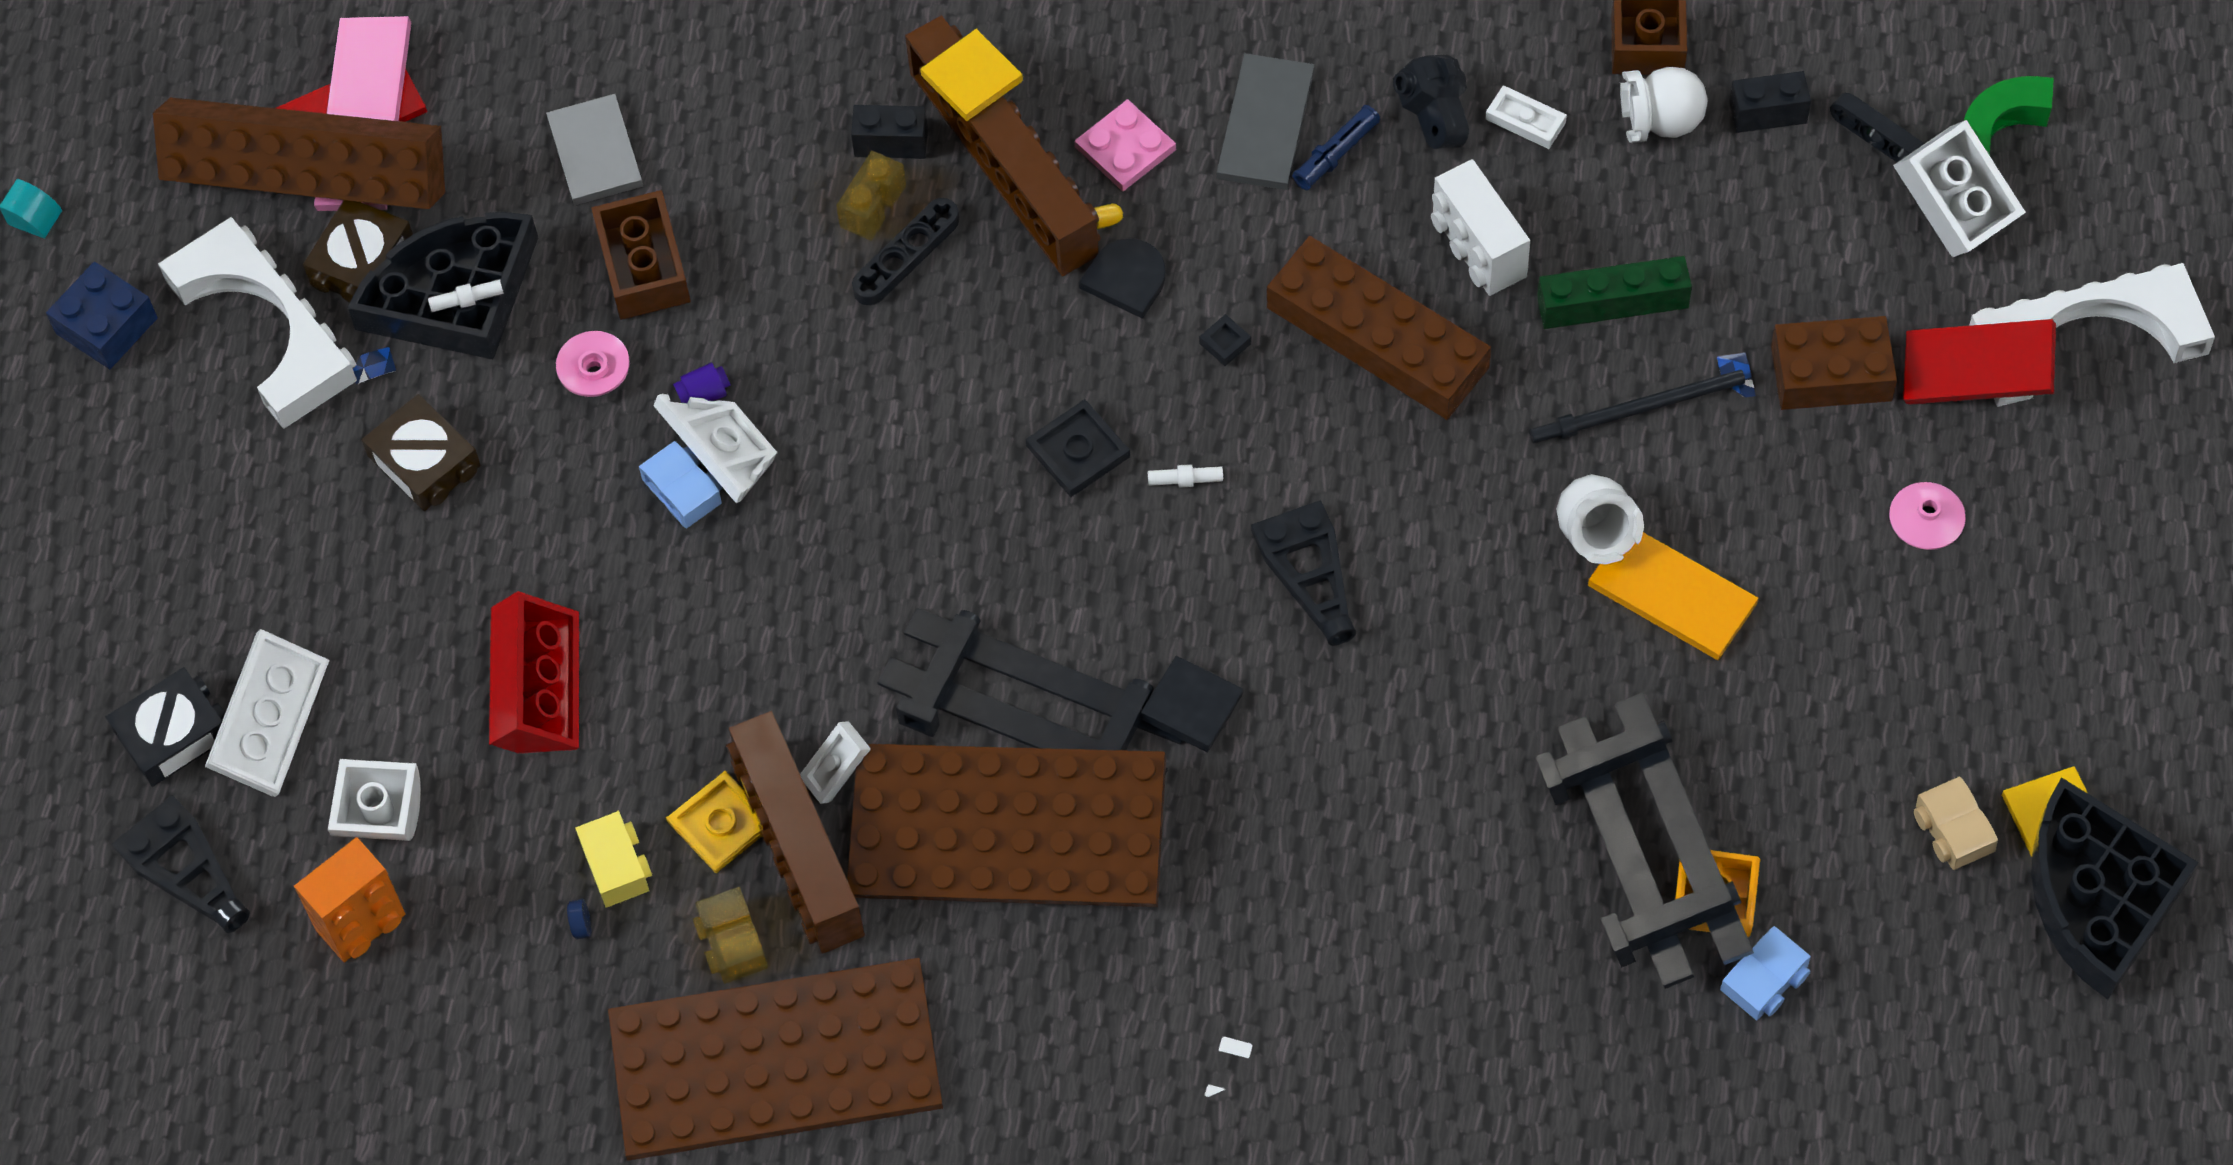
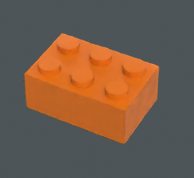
M358 837L294 885L316 932L344 963L351 957L357 958L363 955L369 949L371 941L382 933L387 934L396 929L402 917L406 915L386 869Z

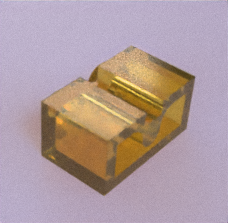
M871 151L836 205L840 227L872 241L885 221L884 205L893 208L906 188L904 165L875 151Z
M740 887L695 902L699 916L692 918L699 940L708 939L711 950L704 953L712 974L719 972L723 984L768 969L765 954Z

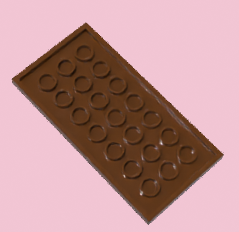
M867 744L871 749L856 767L847 881L855 898L1158 907L1166 772L1165 751Z
M920 958L608 1009L627 1161L943 1109Z

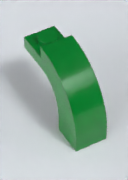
M2021 76L2003 80L1984 90L1972 102L1965 114L1964 121H1968L1989 156L1991 138L2002 128L2017 124L2047 127L2052 110L2054 78Z

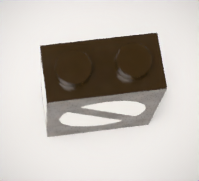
M343 200L303 264L309 283L321 292L327 293L331 290L341 294L342 298L350 303L359 284L369 271L372 270L374 272L387 259L386 254L391 249L413 235L409 221L361 202Z
M419 394L361 439L367 456L424 512L432 505L437 506L448 497L449 491L460 482L465 483L471 480L476 474L477 469L481 466L476 449Z

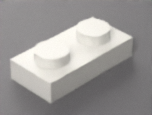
M1504 85L1486 111V120L1547 149H1550L1564 127L1567 118L1566 114Z
M849 721L839 722L801 772V778L820 804L829 803L871 748Z

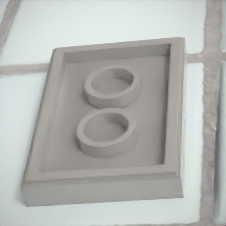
M615 94L546 113L574 206L643 187L641 175Z

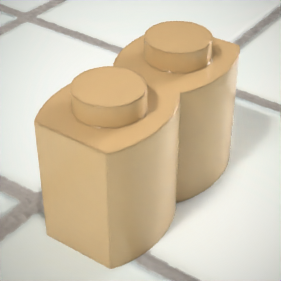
M1960 776L1918 795L1916 808L1914 809L1915 819L1922 830L1929 829L1931 835L1935 838L1933 848L1941 862L1947 861L1950 867L1956 870L1996 851L1997 836L1988 819L1979 809L1970 789Z

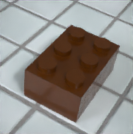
M662 190L591 207L620 320L691 302Z
M1886 316L1775 324L1771 350L1781 410L1892 401L1897 377Z

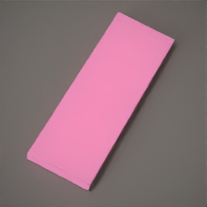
M408 16L340 18L327 114L399 121L411 31V21ZM315 197L314 206L317 211H337L343 200ZM361 202L379 210H387L388 206L385 204Z

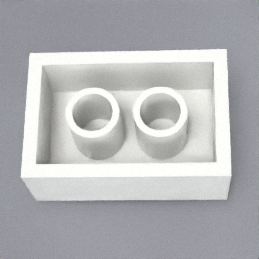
M1967 120L1950 126L1893 165L1952 257L1971 251L2026 213Z
M1471 159L1435 177L1431 220L1439 233L1445 232L1450 239V247L1458 260L1464 259L1467 263L1473 283L1477 287L1483 286L1488 295L1491 296L1526 278L1530 239L1475 161Z

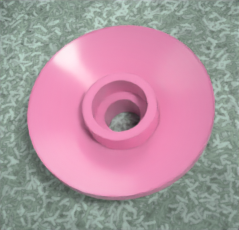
M588 331L572 337L562 346L556 359V371L560 382L570 392L584 397H597L615 390L626 378L630 366L629 355L625 345L614 335L602 331ZM594 366L601 368L596 372H588Z
M1931 482L1911 484L1898 492L1890 506L1889 517L1895 533L1904 542L1919 549L1935 550L1950 545L1960 536L1965 525V510L1962 502L1955 493L1940 484ZM1923 507H1932L1936 512L1926 513Z

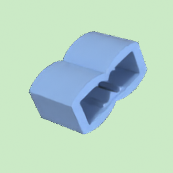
M673 441L641 464L639 470L645 484L665 504L682 526L687 529L722 504L719 492L722 490V486L709 471L704 473L698 467L700 462L688 446L682 448Z
M1775 926L1752 948L1754 953L1742 958L1722 981L1720 989L1756 1021L1764 1013L1769 1017L1772 1016L1785 1000L1781 996L1782 993L1790 985L1797 989L1811 972L1807 968L1811 956Z

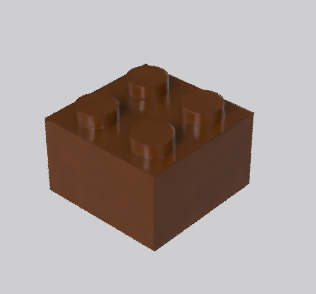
M1613 0L1611 13L1612 74L1639 70L1641 75H1650L1653 71L1664 67L1685 68L1687 57L1686 0Z

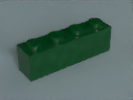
M1685 256L1540 276L1537 299L1544 329L1688 309L1692 284Z

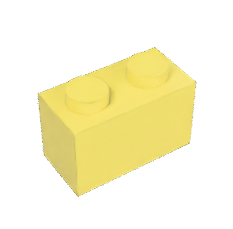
M617 811L575 827L606 908L649 891L646 878L651 877L652 873L645 855L637 857L633 845L638 844L639 840L632 822L624 824L620 812Z

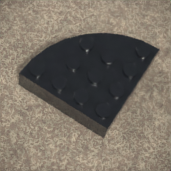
M511 212L485 213V217H474L465 220L463 216L422 229L397 244L386 254L387 259L374 272L372 270L369 271L359 284L347 307L355 330L493 360L538 240L532 215ZM500 279L504 294L475 301L476 305L461 308L458 305L431 312L428 301L430 297L456 291V287L470 283L472 287Z
M2061 777L2041 817L2033 845L2031 878L2035 904L2045 931L2061 957L2085 983L2109 1000L2189 882L2198 862Z

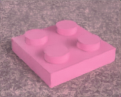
M1128 99L1074 141L1075 148L1121 191H1125L1176 150V143Z

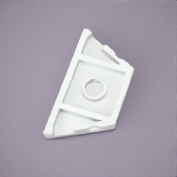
M660 394L656 398L653 406L735 503L740 502L772 464L777 451L735 402L708 401L703 398L690 397L686 404L670 402L668 394Z

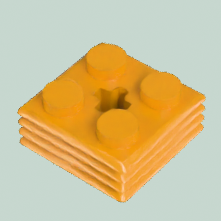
M1711 850L1725 884L1733 881L1742 903L1734 907L1747 937H1750L1754 921L1760 858L1758 856ZM1679 861L1675 900L1693 893L1681 861ZM1706 922L1689 929L1710 932Z

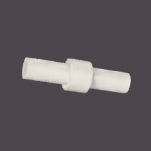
M499 279L472 287L470 283L456 287V291L430 297L428 301L431 312L458 305L461 308L476 305L475 301L504 293Z
M1177 465V469L1148 471L1149 486L1178 484L1179 488L1194 487L1193 483L1223 481L1222 467L1193 468L1192 465Z

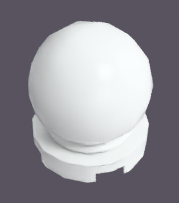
M1664 67L1655 70L1646 79L1642 77L1639 70L1622 72L1623 79H1626L1627 82L1620 83L1622 116L1630 117L1633 130L1626 132L1630 143L1647 141L1650 131L1661 137L1677 138L1692 132L1703 120L1708 98L1704 84L1696 74L1685 68Z
M1591 474L1575 479L1562 491L1556 508L1559 527L1575 550L1591 563L1606 565L1624 559L1623 554L1629 551L1635 542L1638 545L1641 541L1644 530L1642 512L1620 484L1610 478Z

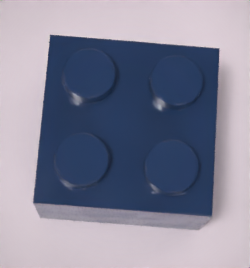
M95 261L46 312L58 336L109 370L158 319L147 295Z

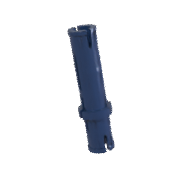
M1364 105L1323 146L1318 145L1312 151V156L1298 170L1293 172L1292 177L1296 184L1304 190H1309L1326 172H1332L1338 166V160L1380 122V116L1377 111L1369 105Z

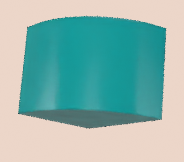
M16 179L0 204V210L8 225L44 239L62 212L61 207L48 194L20 179Z

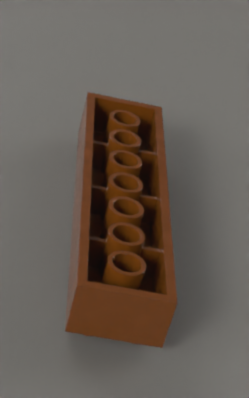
M941 15L906 34L905 39L911 76L1063 277L1093 260L1099 253L1098 241L1101 240L1097 230L1098 214L1089 202L1085 204L1079 197V190L1073 179L1069 176L1065 178L1060 172V166L1051 151L1045 152L1041 147L1040 138L1031 125L1026 127L1022 122L1021 114L1016 104L1012 100L1007 101L1002 96L973 118L966 121L921 76L920 69L963 38L959 29L955 25L950 26Z
M170 97L153 112L159 180L431 209L445 194L441 126L173 97Z

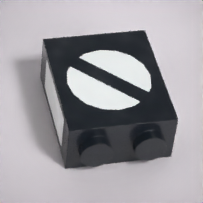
M185 667L105 716L113 732L152 787L210 751L225 716V712L219 703L211 706L206 699L210 692L200 676L197 675L192 679Z

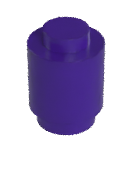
M712 362L680 376L681 380L673 384L681 403L686 404L690 397L716 401L727 396L725 388L731 386L722 365L715 368Z

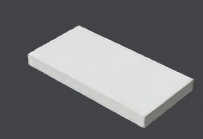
M260 629L256 633L205 767L270 796L276 797L279 795L329 660Z

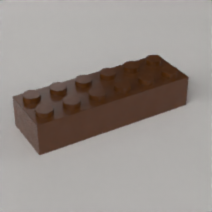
M1309 236L1267 286V309L1446 420L1449 419L1490 368L1491 346L1312 236Z
M769 711L729 727L732 742L726 744V747L731 757L730 762L738 782L741 781L743 784L744 794L752 814L755 813L757 816L758 826L766 846L770 845L775 867L780 878L785 880L789 899L795 912H799L802 920L801 925L809 944L817 942L821 954L864 937L865 933L857 901L773 712Z

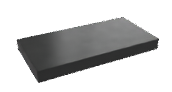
M1244 53L1218 164L1217 179L1288 190L1314 75V64Z

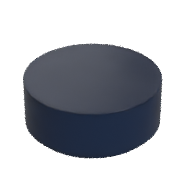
M585 899L569 901L567 915L572 936L576 940L591 937L590 914Z

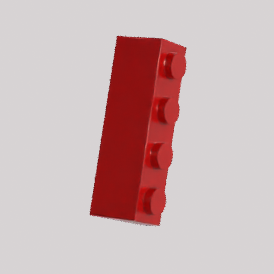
M520 591L515 592L491 607L489 745L515 753L566 751L579 748V611Z

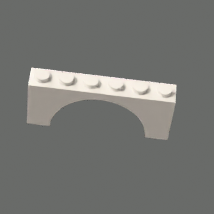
M230 217L158 264L165 281L184 305L210 294L243 292L268 300L286 315L290 324V338L287 351L273 374L257 387L263 404L284 429L356 382L357 379L352 369L356 366V362L345 347L339 350L334 344L336 338L327 324L322 323L319 325L314 319L316 313L305 298L299 301L295 296L296 288L286 274L281 276L277 274L274 270L277 266L270 254L265 249L260 252L256 248L255 244H257V241L246 225L240 228L235 220Z
M2183 263L2173 266L2168 264L2160 265L2151 271L2136 275L2134 273H2127L2121 275L2116 280L2104 283L2090 282L2079 289L2067 292L2058 290L2039 299H2021L2010 306L1998 309L1985 308L1973 314L1969 324L1970 326L2053 319L2057 328L2064 323L2079 318L2095 316L2116 318L2132 323L2151 334L2166 349L2173 363L2209 355L2215 339ZM2033 395L1994 398L1997 407L2031 399Z

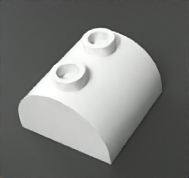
M340 759L328 825L330 835L410 841L417 827L420 808V776L417 764Z

